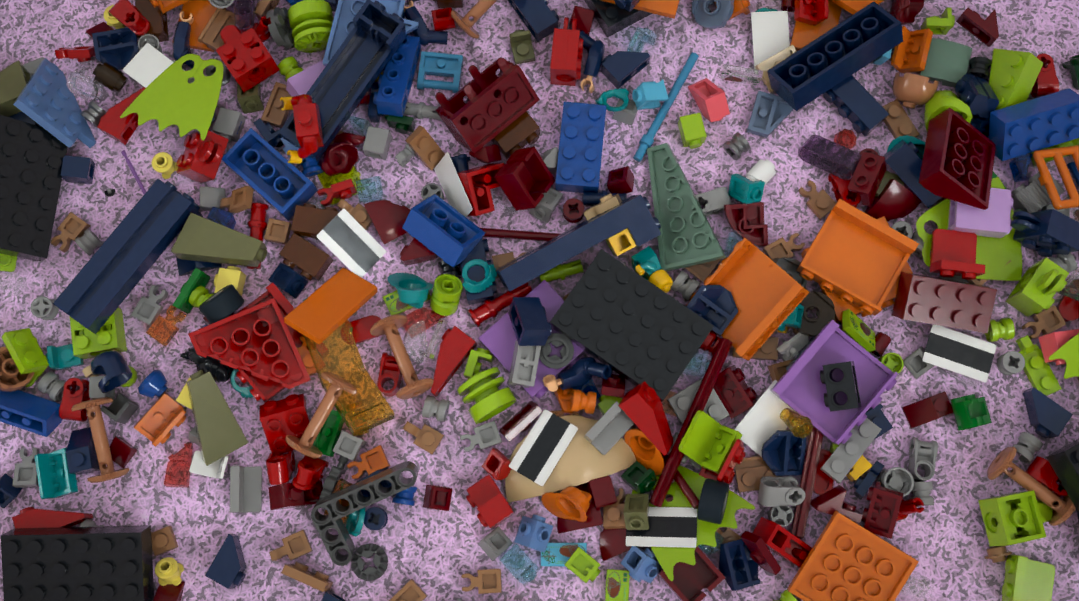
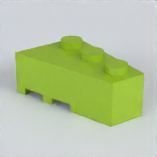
M994 48L989 85L999 99V104L995 110L1027 101L1043 66V62L1032 53Z

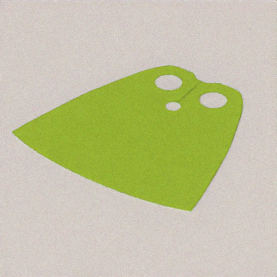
M999 177L992 179L991 188L1005 189ZM945 199L927 210L916 222L918 236L922 238L924 243L922 249L923 261L928 267H930L932 234L926 233L924 225L927 221H934L938 229L948 230L950 199ZM1012 208L1011 213H1010V219L1013 220L1012 217H1013L1014 211H1013V208ZM1014 228L1002 238L977 236L976 264L986 266L985 274L976 276V279L1022 281L1021 243L1013 240Z

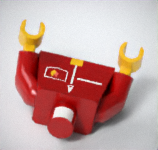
M307 94L280 98V101L283 100L284 108H281V110H293L296 136L301 147L297 151H287V155H290L288 163L301 164L304 158L315 153L319 147H324L319 105L313 103L312 97Z

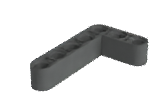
M410 461L403 462L323 497L316 502L311 511V519L331 560L336 565H347L351 561L355 550L354 543L342 517L412 487L418 476L416 464ZM410 471L413 477L405 478L401 472ZM388 480L392 486L386 488L380 482ZM360 490H368L371 495L364 497L360 494ZM339 499H346L350 505H341ZM318 509H326L328 511V515L320 514L318 512ZM333 528L337 530L338 535L330 534L328 529ZM338 549H345L348 554L342 555L338 552Z

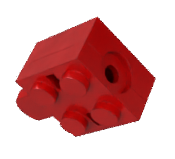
M565 17L563 29L554 28L550 81L551 84L576 86V80L581 78L584 39L580 38V30H577V18H573L571 30L568 29L569 18Z
M228 25L222 29L220 35L224 45L217 48L216 52L243 92L248 91L280 71L252 27L243 33L235 25Z
M209 130L204 141L201 140L199 131L188 135L184 142V147H186L184 154L180 155L176 164L178 167L177 173L200 183L214 180L229 139Z

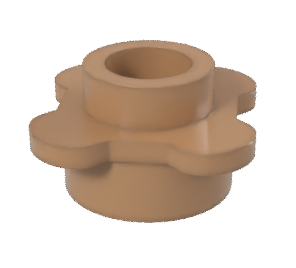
M995 546L987 548L988 556L984 557L985 559H992L993 563L1007 560L1006 556L1011 555L1012 552H1007L1005 546Z

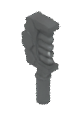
M340 455L337 467L333 466L329 476L325 479L319 499L335 492L341 475L346 472L344 466L348 464V458Z

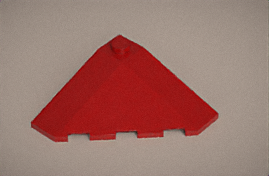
M275 298L188 333L199 356L205 358L209 356L219 360L223 365L234 369L241 368L251 372V375L266 381L270 379L281 383L282 387L292 389L311 380L289 329L284 323V318Z

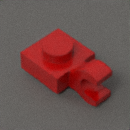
M352 179L332 184L330 188H322L317 191L319 196L327 195L326 200L320 201L322 206H329L335 197L336 199H348L353 196L352 194L357 193Z

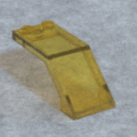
M347 319L320 345L305 335L304 338L325 392H327L331 383L321 377L322 372L326 371L339 375L356 386L358 391L356 394L343 390L335 404V408L353 436H356L394 419L395 413L364 368L352 334L353 327Z

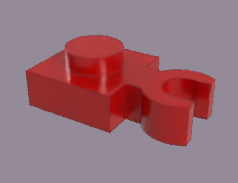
M94 46L63 47L55 50L56 59L77 58L78 62L90 61L91 57L95 56Z

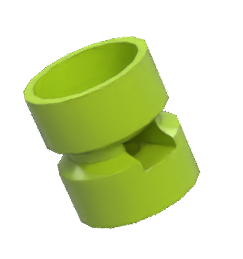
M442 274L435 279L430 300V307L435 313L448 316L457 311L463 288L462 282L458 277L451 274Z

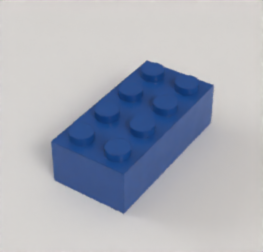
M1068 88L990 112L988 138L996 144L995 156L1001 161H1006L1079 138V94Z
M564 102L555 190L583 193V191L598 192L607 105Z
M252 128L222 157V161L236 175L253 188L256 193L288 221L294 216L296 205L303 206L318 191L311 180L294 165L288 163L285 157Z

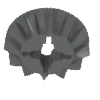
M552 333L548 336L545 346H541L539 358L548 368H563L573 358V344L565 335ZM550 344L555 348L563 346L560 350L562 359L557 355L548 357L552 352Z
M376 544L361 545L354 551L351 559L352 571L358 578L365 581H373L380 578L388 566L386 552ZM375 553L373 563L377 568L369 566L363 570L366 562L361 557L370 558Z

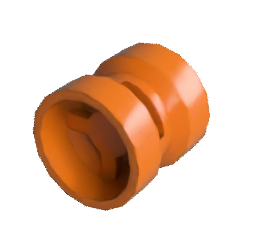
M573 389L570 411L578 412L584 409L586 414H594L597 393L589 391L585 395L581 390Z

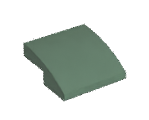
M932 38L925 69L921 71L920 75L930 78V81L936 80L942 82V85L955 87L956 83L968 71L972 48L960 43Z

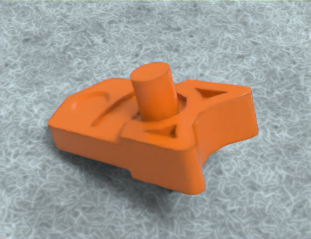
M558 386L554 393L564 413H573V411H570L573 388L562 390Z

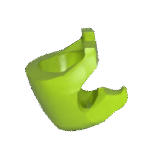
M938 90L925 104V128L928 131L929 120L948 108L960 113L970 123L972 119L970 107L952 91Z

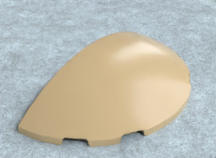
M581 415L559 416L578 427L573 439L543 486L538 485L512 469L505 478L507 501L514 502L541 496L547 492H557L569 486H578L591 480L614 474L629 468L635 463V455L622 437L606 455H602L584 438L585 434L598 420L585 418ZM528 434L516 445L510 456V461L513 460Z

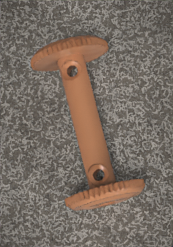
M479 0L464 17L455 10L451 12V16L465 33L472 38H479V34L472 26L497 0Z
M396 314L376 322L372 326L370 333L372 336L386 335L406 383V386L401 388L396 393V396L399 399L405 400L428 391L434 381L432 378L418 379L398 332V329L407 323V317Z
M328 371L322 372L321 377L331 383L302 437L286 436V442L290 447L311 458L322 456V452L313 446V443L342 391L344 390L351 394L358 392L356 386L348 380Z
M110 397L80 402L71 408L72 411L86 409L101 472L99 475L87 478L91 483L119 478L129 472V468L114 469L100 405L113 402V399Z
M1007 447L1002 450L990 464L987 470L988 478L993 480L1002 473L1006 474L1027 491L1034 490L1036 497L1053 509V516L1049 521L1050 525L1055 526L1065 522L1076 509L1070 497L1066 495L1061 499L1012 462L1017 451L1015 447Z

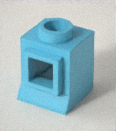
M661 80L659 83L655 81L642 82L632 93L637 110L661 107L660 101H667L669 99L664 80Z

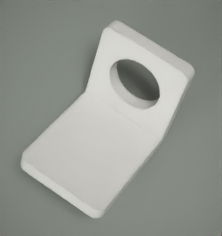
M196 450L193 454L189 472L223 479L229 456H224L206 466L202 460L201 451Z

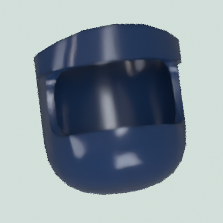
M117 351L102 352L91 362V371L94 375H105L98 383L102 393H107L123 385L132 377V372L126 361Z

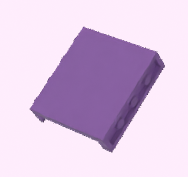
M545 280L525 296L539 297L542 306L545 307L548 323H550L564 303V300ZM507 312L478 339L510 373L517 338ZM552 329L551 334H552V333H558V332L555 331L554 329ZM572 342L574 347L573 358L567 366L560 369L548 368L539 358L534 387L523 389L532 400L535 397L540 399L548 391L544 386L543 377L552 374L557 379L559 373L565 371L568 367L571 368L586 351ZM550 344L552 352L548 357L557 355L562 359L560 350L563 346L555 348Z
M831 320L770 391L831 442L839 445L848 441L852 436L850 431L855 425L860 426L867 418L865 413L870 407L874 409L881 402L882 398L880 395L885 389L889 391L896 384L897 380L895 378L899 373L892 372L838 328L839 324ZM854 361L862 407L830 412V408L826 407L824 402V393H827L826 384H822L820 378V371L823 370L822 365ZM837 368L833 371L832 377L835 381L840 382L844 374L841 369ZM842 391L838 392L836 395L837 402L841 405L847 402V395Z

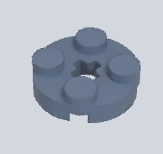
M693 0L691 10L696 19L695 21L707 29L723 28L732 16L734 0ZM716 2L717 8L711 12L709 5H713Z

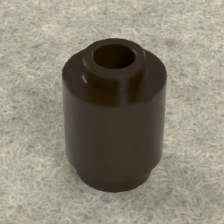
M107 62L103 65L99 63L93 71L95 75L94 80L111 91L120 92L128 80L124 73Z

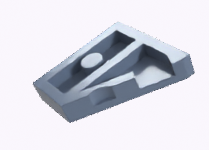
M758 91L746 132L767 138L794 109L780 96Z

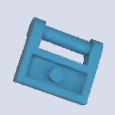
M421 51L417 89L431 88L451 90L453 93H457L460 90L463 55ZM426 75L454 77L453 82L425 79Z

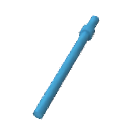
M692 52L668 94L669 99L664 101L648 132L642 136L639 142L640 146L633 157L636 161L641 162L647 148H650L654 143L653 138L699 57L696 53Z

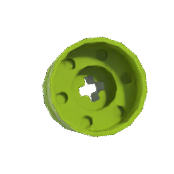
M304 0L292 5L288 9L287 15L290 27L292 28L294 47L298 51L305 53L326 50L334 20L331 5L324 0Z
M493 367L473 375L457 389L460 396L466 395L462 399L464 404L475 401L476 404L468 411L476 424L487 421L516 402L509 387L498 389L505 381L503 377L496 378L500 374L498 367Z

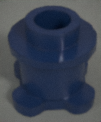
M467 154L450 157L457 173L469 170L468 162L471 159L467 157Z

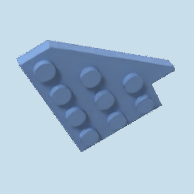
M338 0L322 62L324 66H327L354 28L353 19L366 0ZM371 0L372 2H380L386 8V13L391 15L395 13L402 18L406 0ZM403 19L406 35L418 28V22Z
M45 58L39 64L13 105L70 148L78 138L91 148L96 144V140L86 119L80 114L82 111L64 73L54 63Z

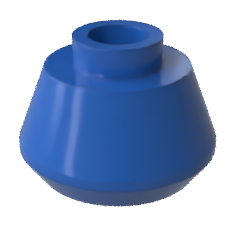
M154 370L144 379L138 387L139 394L150 398L155 396L159 398L168 389L165 386L168 381L161 370Z

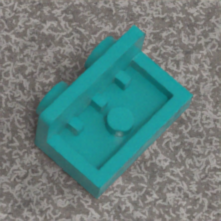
M67 448L34 456L41 499L60 498L78 492L76 474H69L66 455Z

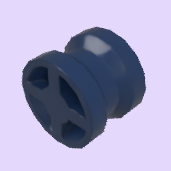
M372 507L365 511L364 525L368 529L380 530L386 526L388 516L385 510Z

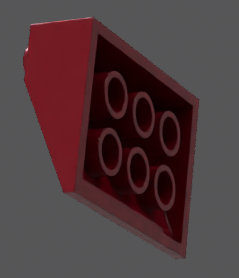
M948 108L929 120L919 183L936 196L983 210L987 209L996 144L954 110Z

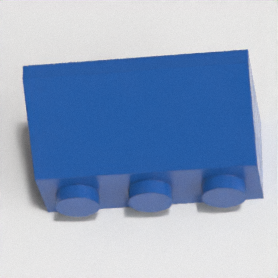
M436 194L411 208L402 227L410 236L416 238L428 250L434 252L453 268L465 260L486 233Z

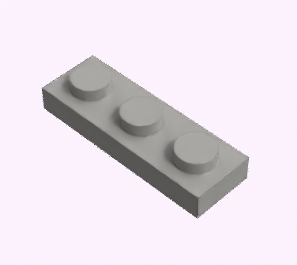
M868 418L860 426L855 425L850 431L852 436L846 443L838 445L820 470L838 484L841 483L882 429Z

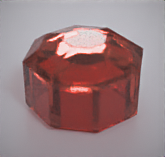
M843 129L835 134L834 144L839 150L847 151L856 145L857 137L852 130Z

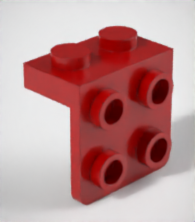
M946 229L933 230L930 273H938L942 277L962 276V279L974 280L976 276L985 274L986 265L976 264L977 235L975 233Z
M292 394L285 399L278 401L270 400L260 405V421L271 453L278 455L295 450L287 444L286 436L291 435L301 438L310 422L304 394Z
M736 440L719 474L702 467L699 475L730 485L735 476L733 471L736 464L740 465L746 454L742 440Z

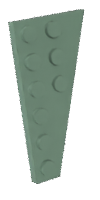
M664 143L647 148L654 214L661 225L659 229L661 235L657 236L662 270L667 272L727 258L670 145Z

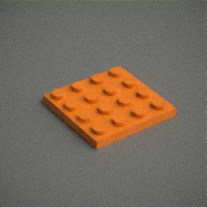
M835 511L787 590L803 601H895L919 561L838 511Z

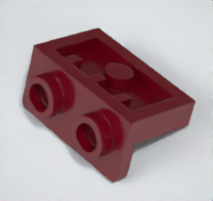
M864 152L848 185V190L861 196L862 205L871 207L887 171L885 157Z
M735 365L720 372L713 387L731 419L754 406L758 398L755 390L752 387H748L744 381L745 375L742 370L736 368Z
M877 481L875 487L869 488L866 500L870 501L869 509L864 508L861 521L865 522L864 528L870 532L892 539L904 493L881 487L882 482Z

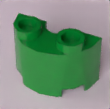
M975 394L950 399L958 431L992 423L985 397L976 398Z

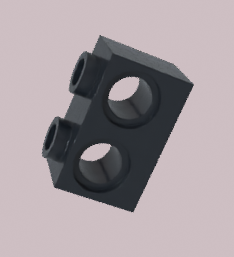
M854 361L822 365L823 370L820 371V378L822 384H826L827 393H824L825 406L830 408V412L862 407ZM837 368L841 369L844 374L840 382L835 381L832 377L833 371ZM840 391L844 392L848 398L844 405L839 404L836 400V395Z

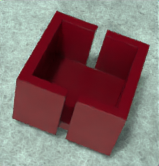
M533 146L515 150L506 161L507 164H504L494 176L516 211L535 208L544 197L543 193H547L556 181Z
M698 546L695 549L696 564L676 563L673 568V581L668 579L662 568L658 572V575L681 601H701L707 596L701 591L703 588L711 592L726 578Z

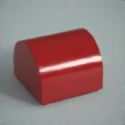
M452 7L432 10L435 31L456 28L455 21L451 16Z
M492 448L481 466L495 480L505 479L512 470L509 467L511 461L496 448Z

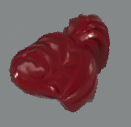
M895 0L890 8V14L898 19L902 25L904 23H913L915 16L924 6V0Z
M347 132L338 134L334 138V143L329 145L324 153L321 164L323 171L328 176L349 173L359 159L358 151L355 147L363 143L366 137Z

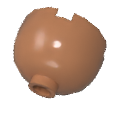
M897 72L893 80L892 90L896 99L903 102V107L915 109L916 105H924L933 97L939 82L935 80L934 84L929 83L930 78L911 73H904V77H901L900 72Z
M0 347V390L6 392L20 390L29 384L34 376V372L21 375L7 347Z

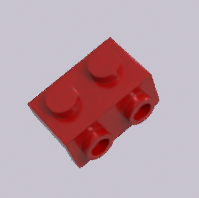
M795 0L794 20L816 26L828 18V0Z

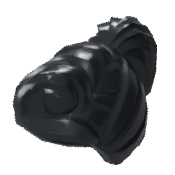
M194 346L188 348L180 356L196 364L197 371L203 370L204 373L210 371L215 382L228 381L234 369L221 364L217 359L197 355Z

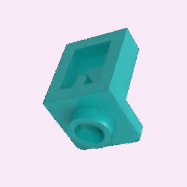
M732 174L728 194L744 204L760 202L765 182L762 180L751 181L740 174Z
M72 344L60 347L47 346L45 356L50 368L62 370L84 365L83 359L73 355Z

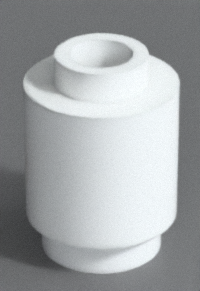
M760 159L746 174V178L751 181L762 180L766 185L776 174L775 166L767 159Z

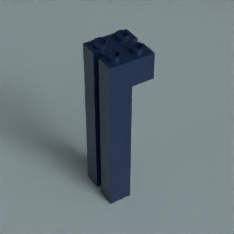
M366 0L353 19L354 28L306 93L312 97L313 103L319 105L324 147H319L315 153L310 155L317 162L406 38L404 20L395 13L392 15L386 13V8L378 1ZM292 113L278 133L295 147L301 148L296 136L294 114Z
M157 179L53 304L96 334L179 234L190 213L203 217L199 212L200 207L194 203L195 200L188 194L178 192L177 188L169 181L164 183Z
M632 195L622 200L619 205L574 226L497 268L496 272L504 288L512 291L628 228L635 244L639 247L661 235L659 230L661 225L655 216L652 217L649 211L651 206L647 198L642 197V195Z

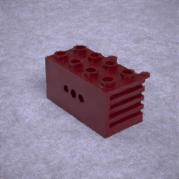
M502 57L498 58L482 73L479 72L475 65H471L468 71L473 80L448 100L442 92H438L435 95L436 100L441 105L435 111L455 140L474 154L540 100L520 66L514 65V63H510V61ZM500 69L499 74L496 75V71ZM464 96L468 97L466 101H463Z

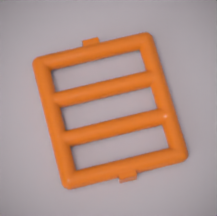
M1079 145L1036 150L1032 154L1040 173L1038 178L1040 184L1045 186L1051 203L1056 210L1079 207V194L1063 156L1072 155L1079 172ZM1053 157L1070 199H1060L1044 158Z

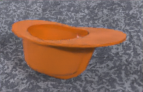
M640 429L628 430L624 435V439L634 453L636 461L647 470L650 468L654 470L656 476L661 474L664 468L661 452Z
M569 486L560 493L547 492L542 495L541 500L545 508L553 515L563 519L585 522L587 520L586 512L592 496L588 492L579 490L574 486Z

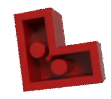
M490 163L457 173L473 208L468 216H479L495 211L490 189L500 187L494 176L504 163Z
M489 474L466 489L469 494L466 498L473 508L475 506L478 507L477 509L480 513L477 514V517L484 527L489 526V528L493 529L515 514Z

